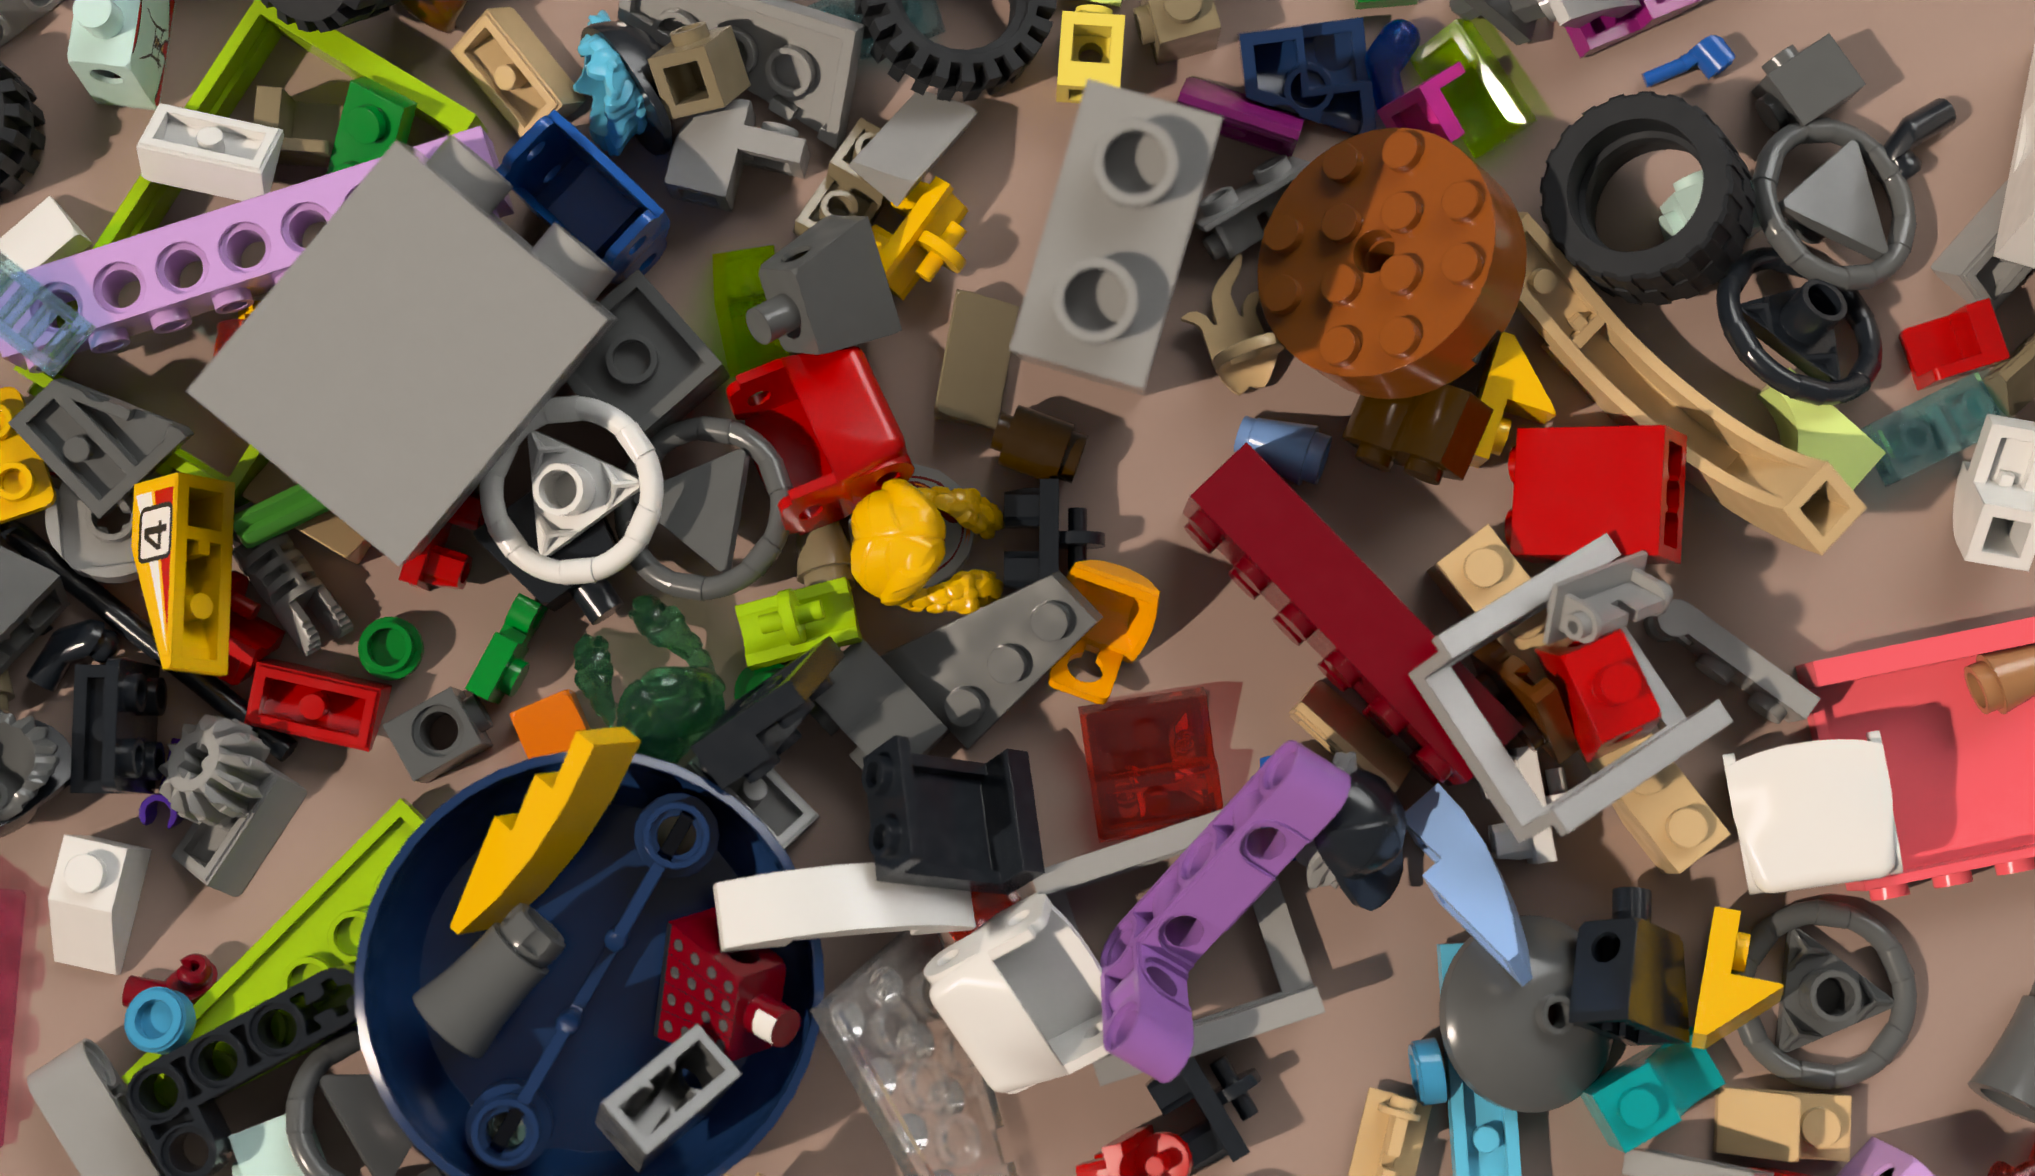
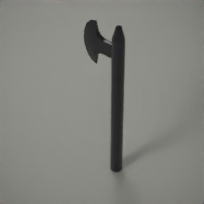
M16 520L0 524V534L7 544L19 552L21 556L60 575L64 589L162 667L152 626L98 582L77 574L49 543L25 524ZM50 625L41 635H45L54 628ZM166 670L225 718L230 720L235 718L243 723L245 722L248 702L216 676ZM251 726L252 731L259 734L258 738L271 749L269 753L280 762L285 761L298 745V742L287 733Z

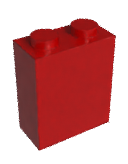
M1667 425L1517 428L1516 446L1511 449L1508 458L1509 476L1514 483L1512 509L1506 514L1504 524L1505 538L1510 546L1511 554L1514 557L1531 563L1556 564L1607 533L1621 553L1615 560L1643 550L1648 553L1646 564H1681L1687 436Z

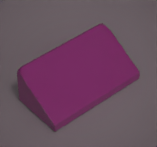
M1188 77L1177 100L1179 105L1223 117L1219 135L1279 155L1285 154L1287 157L1293 155L1305 119L1298 114L1246 98L1244 93L1195 77Z

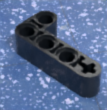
M346 964L320 971L142 1067L133 1075L127 1087L126 1098L128 1105L159 1167L166 1176H210L219 1172L228 1164L233 1155V1148L228 1137L232 1135L231 1130L215 1099L357 1023L354 984L356 965ZM350 984L353 987L354 995L347 999V1005L330 1008L319 1014L312 1005L334 995L338 991V986ZM279 1009L289 1012L297 1024L296 1036L289 1045L277 1041L272 1035L270 1028L271 1019ZM220 1041L231 1045L237 1054V1068L231 1076H225L218 1072L212 1061L213 1050ZM160 1074L170 1076L177 1085L178 1098L172 1108L160 1104L155 1097L154 1083ZM189 1133H196L207 1142L209 1153L204 1166L193 1164L185 1156L183 1149L184 1140Z

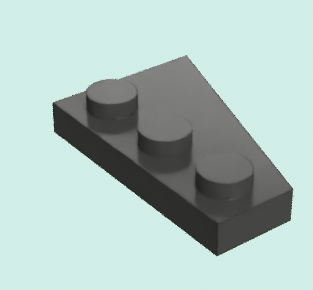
M1058 570L970 614L955 619L917 639L896 647L880 657L968 749L1060 661L1103 616Z

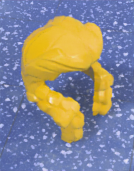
M890 479L883 483L881 490L874 491L856 504L853 510L851 528L854 541L850 553L851 573L863 589L880 598L881 603L886 606L897 605L913 612H922L926 609L927 612L933 614L943 613L944 611L970 614L1000 598L1004 584L1000 579H996V574L993 571L972 569L970 571H959L946 582L929 588H922L934 575L945 556L944 539L946 538V526L938 509L952 515L964 528L970 529L973 533L980 534L983 539L988 540L995 536V531L1004 528L1003 514L998 506L990 503L986 497H981L980 492L975 488H954L952 490L942 486L916 488L906 480Z

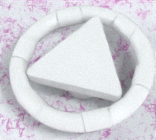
M579 395L550 398L480 482L481 510L489 534L504 556L526 573L547 582L563 584L564 586L596 583L599 580L616 574L635 560L646 545L649 544L662 515L664 481L656 449L637 422L609 403ZM581 420L597 424L616 436L636 465L639 478L535 430L546 424ZM527 436L538 552L528 545L510 517H508L504 501V479L519 448L518 446ZM640 491L639 504L635 509L625 535L611 549L596 557L565 560L547 557L555 554Z

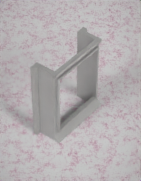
M1607 533L1432 639V642L1439 652L1408 673L1519 844L1553 825L1562 837L1734 722L1719 699L1686 717L1626 626L1621 627L1661 709L1662 718L1657 723L1660 731L1547 806H1542L1451 666L1547 608L1553 583L1610 563L1618 558L1621 553Z
M1221 810L1044 868L1045 873L1033 880L1036 892L1046 894L1050 902L1068 919L1079 933L1066 892L1181 855ZM1277 876L1276 880L1261 894L1252 906L1281 992L1193 1020L1194 1042L1190 1057L1325 1013L1318 988L1313 985ZM1111 1053L1093 1062L1100 1087L1143 1073Z

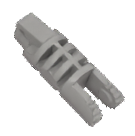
M250 501L234 509V514L243 511L253 506L254 504ZM233 528V545L235 547L232 551L233 558L242 572L249 577L251 584L264 602L271 606L275 617L306 657L321 649L320 645H322L315 625L311 624L309 617L303 610L307 605L319 622L325 626V630H328L329 634H332L334 638L338 637L339 639L354 630V625L322 580L316 577L315 571L302 553L295 549L293 546L294 542L286 532L253 548H246Z

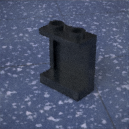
M894 735L863 758L862 785L867 793L871 826L869 848L874 855L877 881L1010 895L1045 873L1029 754L1027 751L1006 749L987 763L911 753L909 738Z

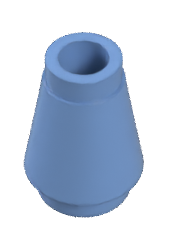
M1245 416L1237 432L1234 452L1238 451L1247 442L1278 475L1298 486L1303 481L1317 485L1329 456L1332 436L1320 433L1318 425L1263 418L1255 419Z

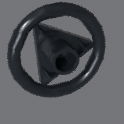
M1761 247L1746 251L1741 254L1736 263L1733 262L1726 270L1725 276L1718 281L1716 294L1718 318L1726 340L1738 359L1754 375L1791 399L1817 406L1847 403L1858 398L1871 388L1882 367V340L1874 314L1858 290L1842 292L1834 285L1820 279L1809 280L1803 277L1790 266H1787L1773 247ZM1774 270L1808 280L1800 288L1740 304L1741 292L1752 274L1756 272ZM1845 318L1854 330L1857 339L1858 358L1848 376L1841 379L1834 327ZM1758 339L1806 375L1796 374L1782 366L1763 349Z

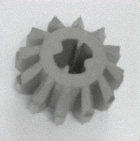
M204 714L197 725H183L182 739L178 743L167 744L172 753L169 761L158 768L166 777L159 793L168 799V802L171 803V809L177 811L179 816L194 823L199 821L210 826L226 827L234 817L247 818L248 802L252 798H264L258 788L261 781L273 773L264 763L271 749L258 738L259 734L252 731L251 726L235 718L230 720L225 717Z

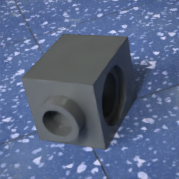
M454 687L445 689L382 725L413 782L429 783L494 746L486 733L488 729L493 727V722L476 694L467 697L463 690ZM451 715L458 725L457 739L449 748L439 750L431 740L430 732L432 725L441 716Z

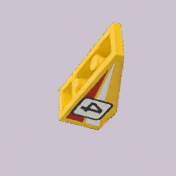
M177 472L134 484L131 549L161 665L165 670L213 676L228 675L234 482Z

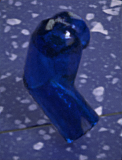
M1395 19L1387 23L1365 54V66L1369 81H1372L1376 110H1379L1405 93L1400 72L1413 56L1421 41L1418 28L1410 21Z

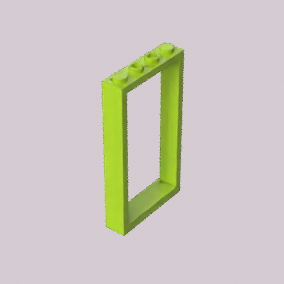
M261 0L253 1L184 107L229 118L280 38L284 36L353 79L366 76L417 102L415 116L448 136L477 126H481L485 133H488L487 128L475 113L339 31L332 30L320 33L319 30L310 33L298 29L296 22L287 25L278 19L277 9L275 7L267 9ZM141 174L92 249L157 229L183 188L151 182L144 179ZM76 300L67 302L60 308L57 314L58 328L69 325L76 318L78 312ZM71 355V356H68V357H67V358H68V364H69V362L71 361V359L73 358L74 355ZM17 365L13 369L33 381L27 392L34 397L52 380L62 377L68 379L62 375L67 365L44 373H31L28 369L24 370ZM249 445L228 477L180 447L156 472L166 476L174 468L181 473L234 482V505L240 507L250 502L241 496L247 485L270 460L252 445Z

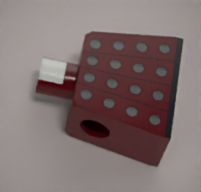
M716 907L667 922L653 1035L664 1041L674 1043L698 1023L731 1062L771 1048L772 1045L778 1048L788 1045L798 1032L800 1016L797 1011L782 1003L786 966L783 959L770 948L721 952Z

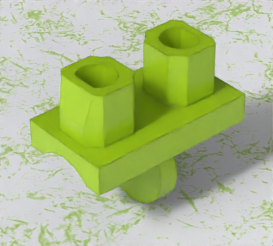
M846 577L796 590L791 588L777 592V595L735 606L744 641L747 667L752 671L794 660L829 635L839 648L862 642L851 586Z

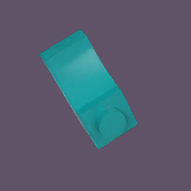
M1689 1026V1043L1651 1045L1599 1075L1591 1086L1582 1091L1583 1094L1580 1097L1609 1146L1624 1153L1631 1151L1682 1121L1681 1116L1691 1106L1712 1091L1726 1084L1707 1050L1691 1047L1694 1032L1693 1026Z

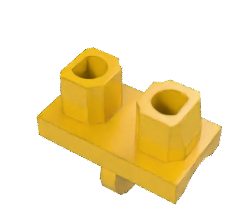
M935 176L930 184L921 181L898 207L891 202L895 211L905 217L894 234L889 233L876 224L871 227L890 291L901 300L906 298L920 277L930 283L942 266L952 272L960 273L967 264L966 259L955 248L967 233L959 224L969 210L953 194V187Z

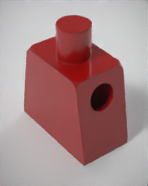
M1621 628L1603 634L1597 640L1590 643H1581L1567 637L1534 649L1547 679L1558 688L1575 738L1587 763L1648 736L1662 718L1657 700Z

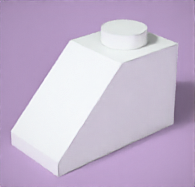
M64 835L48 896L55 962L121 975L152 849L89 835Z

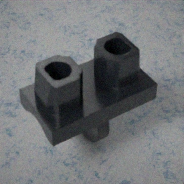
M1040 479L1039 488H1023L1004 492V528H1039V551H1004V587L1018 590L1058 571L1059 549H1068L1069 572L1075 562L1087 560V549L1105 547V533L1087 531V508H1068V531H1059V479Z
M1226 1055L1209 1064L1221 1084L1214 1090L1194 1056L1188 1058L1183 1069L1170 1082L1163 1084L1151 1078L1145 1084L1163 1116L1193 1098L1197 1102L1206 1119L1178 1135L1187 1143L1192 1153L1193 1167L1195 1169L1217 1162L1227 1155L1234 1163L1250 1153L1223 1105L1231 1101L1242 1121L1254 1116L1259 1110L1247 1091L1261 1081V1077L1255 1068L1248 1069L1237 1075Z

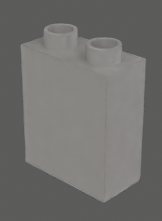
M1087 78L1009 350L1025 362L1144 396L1215 154L1223 117Z
M452 134L447 137L430 159L418 149L395 141L186 390L200 404L399 567L418 557L542 407L550 398L554 397L618 321L616 316L595 300L616 273L589 248L556 222L551 225L533 247L492 212L511 191L513 185Z

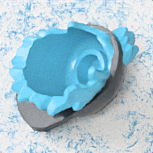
M600 10L597 15H589L588 26L582 30L580 45L577 48L580 56L585 57L584 68L580 78L573 85V90L593 97L592 111L589 115V132L592 140L597 145H600L604 151H608L610 156H619L625 145L635 135L646 150L653 155L666 154L672 146L671 122L661 101L647 60L662 48L647 32L624 22L611 21L604 10Z

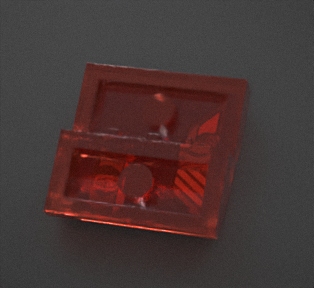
M1204 687L1078 707L1099 843L1139 837L1223 809L1219 769L1214 755L1207 695Z

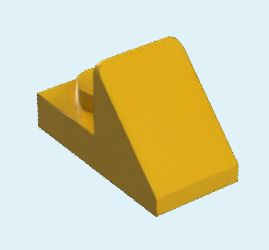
M1501 332L1491 343L1475 394L1476 397L1494 410L1470 466L1475 468L1481 467L1489 459L1490 454L1500 456L1511 427V420L1502 417L1503 412L1541 424L1548 423L1556 416V411L1515 335Z
M1714 907L1691 1047L1705 1050L1781 1000L1784 990L1783 984L1731 974V970L1745 973L1751 934L1738 932L1741 911Z

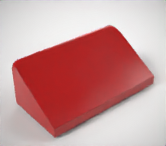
M278 659L260 660L256 663L244 723L369 752L372 750L384 716L392 685Z

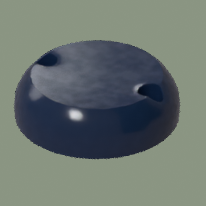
M568 751L524 760L499 769L465 787L437 808L406 840L386 869L370 902L359 938L354 984L355 1014L360 1043L373 1082L391 1116L412 1143L435 1165L450 1176H722L745 1158L775 1126L793 1099L810 1063L820 1029L824 998V962L820 938L793 940L786 946L769 947L783 959L786 966L782 1003L797 1011L800 1016V1026L794 1039L784 1047L778 1048L772 1045L771 1048L733 1061L732 1063L742 1073L737 1081L700 1122L645 1169L638 1173L601 1132L595 1120L599 1106L605 1099L673 1044L653 1035L667 922L716 907L713 886L718 882L796 870L788 853L768 827L750 809L724 789L722 790L720 786L675 763L635 753L614 798L581 849L545 892L529 905L560 932L565 939L564 944L566 947L548 966V974L526 996L503 1025L485 1055L478 1059L458 1050L436 1032L418 1011L413 1001V995L449 968L487 931L482 930L457 935L450 928V924L495 816L519 813L535 774L559 772ZM671 816H679L662 847H660L657 840L659 826L665 819ZM693 823L696 829V840L693 847L684 854L674 855ZM683 1069V1076L692 1089L702 1090L698 1078L689 1070ZM500 1112H508L492 1140L489 1133L490 1119ZM522 1120L526 1128L525 1138L515 1146H507Z

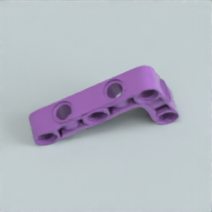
M1290 740L1284 743L1116 925L1107 938L1100 957V966L1102 968V975L1100 977L1103 1045L1105 1051L1163 1084L1170 1082L1180 1073L1190 1057L1194 1042L1192 1011L1188 1000V972L1225 931L1227 932L1276 880V876L1303 847L1310 843L1335 817L1346 801L1351 788V778L1348 773L1297 741ZM1261 827H1270V828H1266V829H1258V828H1261Z

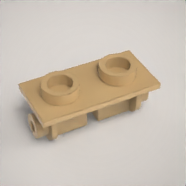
M1369 1087L1348 1176H1415L1432 1105L1422 1106L1421 1103H1418L1417 1099Z

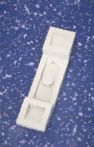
M875 862L781 871L718 882L713 886L721 952L781 947L788 945L793 940L907 930H910L911 935L969 931L976 928L971 891L879 882L876 880Z

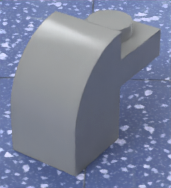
M734 99L726 107L693 114L684 123L673 145L664 184L672 198L732 212L744 165L805 179L810 159L806 139L799 138V132L796 129L776 122H763L761 128L754 127L756 115L751 101Z

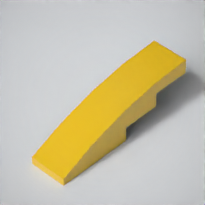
M625 727L576 731L560 771L535 774L520 812L494 817L450 924V928L457 935L488 930L495 922L501 923L518 904L524 903L529 906L545 892L581 849L614 798L641 743L640 739Z

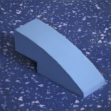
M1437 783L1405 812L1407 830L1413 841L1435 863L1422 877L1437 902L1524 987L1533 977L1527 941L1516 904L1485 842L1461 807Z

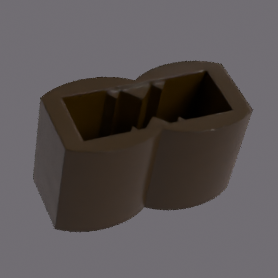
M1448 384L1434 391L1409 398L1378 399L1360 395L1341 438L1358 449L1355 454L1357 460L1372 468L1390 472L1393 464L1405 466L1404 472L1432 485H1439L1442 477L1463 481L1494 410L1471 392Z

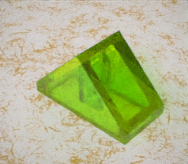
M775 245L712 254L714 305L731 378H736L735 376L778 358L791 356V352H786L781 346L779 338L766 345L759 343L750 333L746 322L747 311L767 301L758 273L761 264L776 254Z

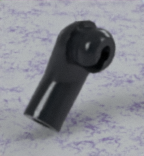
M1944 98L1935 99L1902 118L1884 144L1890 160L1896 162L1899 172L1906 180L1921 171L1922 162L1914 155L1912 150L1955 123V109Z
M94 619L61 627L53 632L26 674V677L37 685L54 692L73 661L89 656L99 663H105L109 658H112L120 643L119 636L116 632L105 629L104 622Z

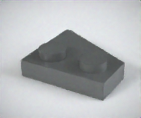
M63 377L52 380L8 422L99 519L108 516L134 491V484L144 482L195 434L188 426Z

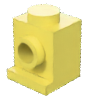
M1094 4L1077 6L1075 12L1062 11L1056 102L1080 104L1087 78L1120 88L1125 15L1112 14V9ZM1086 50H1094L1101 55L1102 61L1100 63L1081 62L1079 56Z

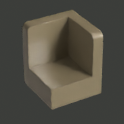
M257 86L253 123L283 129L284 139L277 164L328 168L343 106L340 104L295 101L282 87Z

